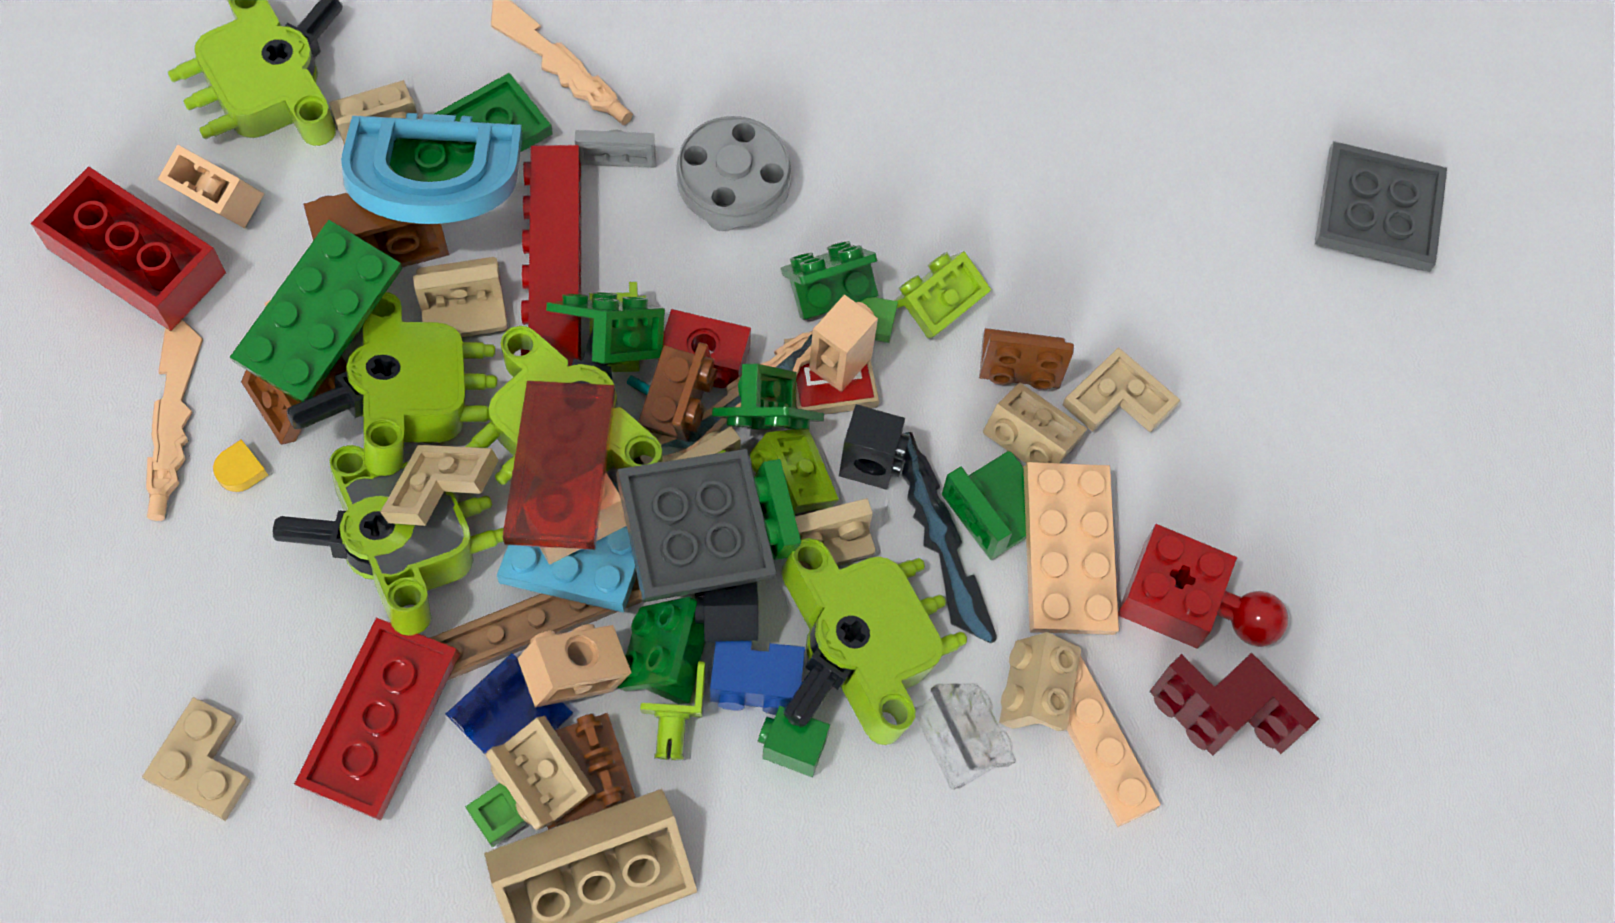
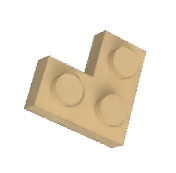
M1118 347L1065 397L1062 405L1092 432L1120 406L1151 433L1178 406L1180 399Z
M418 445L383 506L381 514L388 523L426 526L443 492L481 494L499 460L492 448Z
M193 697L142 775V778L152 785L226 821L251 781L247 776L213 760L236 720L231 715Z

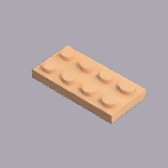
M1027 462L1023 469L1030 632L1116 634L1119 631L1110 465Z

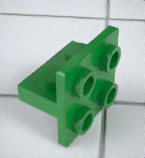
M844 241L828 246V253L814 257L813 253H804L790 258L791 264L781 267L782 276L790 279L800 318L805 320L829 312L844 295L854 302H861L866 298L879 296L871 263L878 261L876 253L862 248L861 245H851L850 241Z
M742 364V376L738 383L741 407L712 408V416L726 418L727 426L747 427V429L771 430L773 426L784 427V429L806 430L810 429V422H824V413L796 408L797 372L762 364Z
M688 596L639 608L631 624L632 635L627 653L625 654L631 674L618 686L619 689L626 692L646 689L677 704L690 703L698 670V661L701 660L705 644L704 624H695L697 600Z

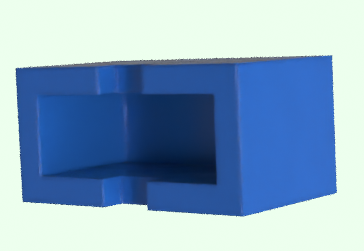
M752 641L716 642L710 684V702H716L720 708L734 711L743 710L745 706L763 707L762 710L765 713L776 715L779 706L786 708L802 683L805 647L770 643L769 652L751 650Z

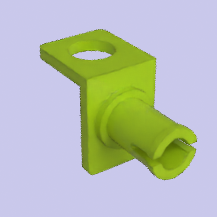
M698 661L695 706L640 703L642 714H653L655 718H658L655 759L667 760L668 743L672 741L671 760H684L685 720H690V717L702 718L705 662Z

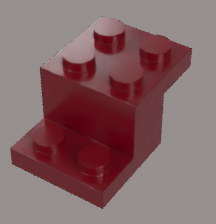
M1252 652L1215 687L1181 654L1168 666L1149 691L1154 696V702L1159 710L1168 717H1174L1186 729V734L1190 741L1199 749L1207 750L1212 756L1248 722L1255 728L1256 736L1264 745L1269 748H1275L1282 754L1319 720Z

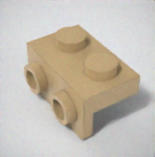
M1048 632L1015 641L1009 656L1010 670L1007 685L1001 696L1002 709L999 723L1012 729L1040 723L1056 731L1066 730L1080 660V647Z
M545 716L537 717L505 744L492 747L485 753L491 763L493 776L500 784L507 787L517 802L516 809L521 818L536 830L555 824L596 792Z

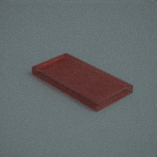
M527 381L502 536L505 545L596 549L616 394L614 385Z

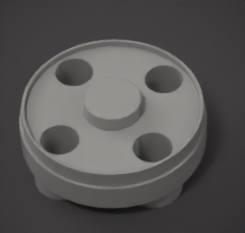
M719 117L695 128L683 142L676 167L679 193L688 208L706 220L712 228L718 231H728L735 227L755 224L772 215L787 200L791 173L788 152L781 138L767 125L747 117ZM767 181H775L777 183H768ZM727 204V205H729V206H727V207H721V206H717V205Z

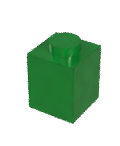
M779 706L774 719L766 717L758 737V742L764 744L762 759L813 778L829 735L830 724L811 718L809 723L803 728L797 725L794 726L784 716L785 707Z

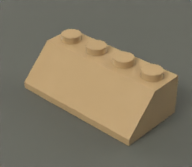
M663 789L484 853L491 884L505 923H617L697 892L676 820Z

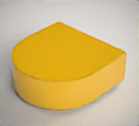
M242 439L222 451L216 457L213 464V473L219 484L224 489L232 492L247 490L268 476L264 467Z

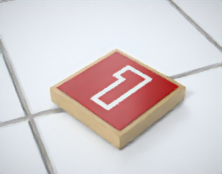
M794 338L784 339V344H786ZM812 341L807 343L799 353L787 362L788 370L793 371L797 358L805 353ZM871 360L842 392L810 370V363L800 367L796 377V408L831 414L853 411L855 404L869 408L878 407L879 398Z

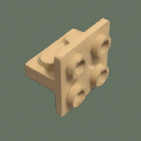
M496 257L421 267L416 270V275L413 276L414 288L421 308L423 322L447 324L454 327L461 337L507 330L508 325Z

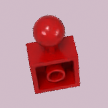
M1155 524L1144 542L1118 610V616L1196 649L1199 648L1210 634L1217 615L1231 621L1236 635L1242 641L1257 647L1269 646L1281 639L1286 632L1289 620L1288 612L1283 602L1269 592L1253 591L1240 597L1226 591L1237 560L1236 556L1158 524Z

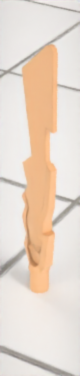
M493 0L492 28L542 56V70L558 75L561 87H569L574 97L588 101L593 110L608 113L622 125H626L632 119V112L617 100V94L598 75L593 77L588 73L582 62L561 42L552 44L536 31L541 28L539 23L511 0Z
M183 320L172 331L165 328L159 364V375H167L163 398L154 402L151 433L154 451L153 457H147L146 489L150 498L147 518L153 521L165 519L169 496L179 485L177 471L186 460L183 446L189 442L183 428L190 418L192 411L182 402L203 339Z

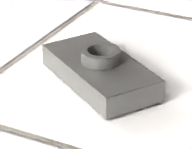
M575 130V145H579L582 165L655 167V133L624 132L621 130Z

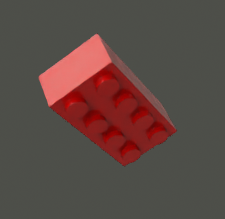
M89 166L30 223L48 250L169 331H172L226 274L212 246Z

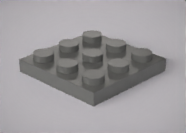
M1333 141L1328 152L1314 245L1430 272L1435 266L1447 167Z
M747 449L617 469L616 480L643 603L771 580L777 575Z

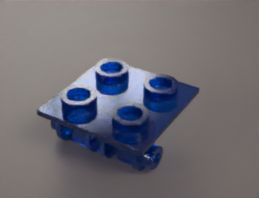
M513 653L507 656L445 713L484 754L492 747L505 744L537 717L545 716L553 729L557 730L573 715V712L563 702L539 707L534 706L517 659L518 657Z

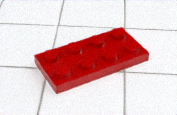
M376 617L294 785L381 821L460 652L454 647L418 633L411 636L402 635L395 631L390 622Z

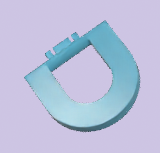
M407 113L406 118L352 116L341 157L345 190L356 203L368 211L402 222L440 224L480 216L501 205L509 198L516 186L522 144V125L472 122V116H461V121H456V115L423 114L422 119H418V113ZM397 138L476 142L472 166L465 173L453 179L438 182L415 181L401 177L389 168L394 142Z

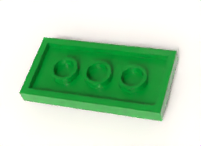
M510 73L434 113L438 115H456V121H461V116H472V122L522 125L521 152L553 135L552 125ZM397 138L394 142L389 168L397 175L415 181L438 182L453 179L465 173L472 166L476 142Z
M328 220L230 355V359L298 402L312 398L403 269L401 263L331 220Z

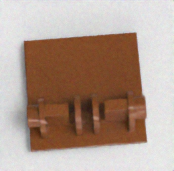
M593 713L584 715L577 719L578 723L555 730L596 792L558 822L547 826L548 830L636 798L608 713L596 717Z

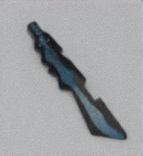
M903 433L910 437L901 476L909 485L907 500L915 509L913 518L924 527L923 546L939 553L950 623L988 643H994L997 636L975 574L966 577L957 549L962 544V540L948 508L937 494L936 490L940 489V485L926 456L918 449L913 433Z

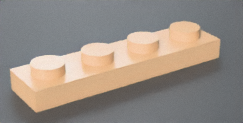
M1080 655L1066 730L1117 827H1120L1158 809L1161 804Z

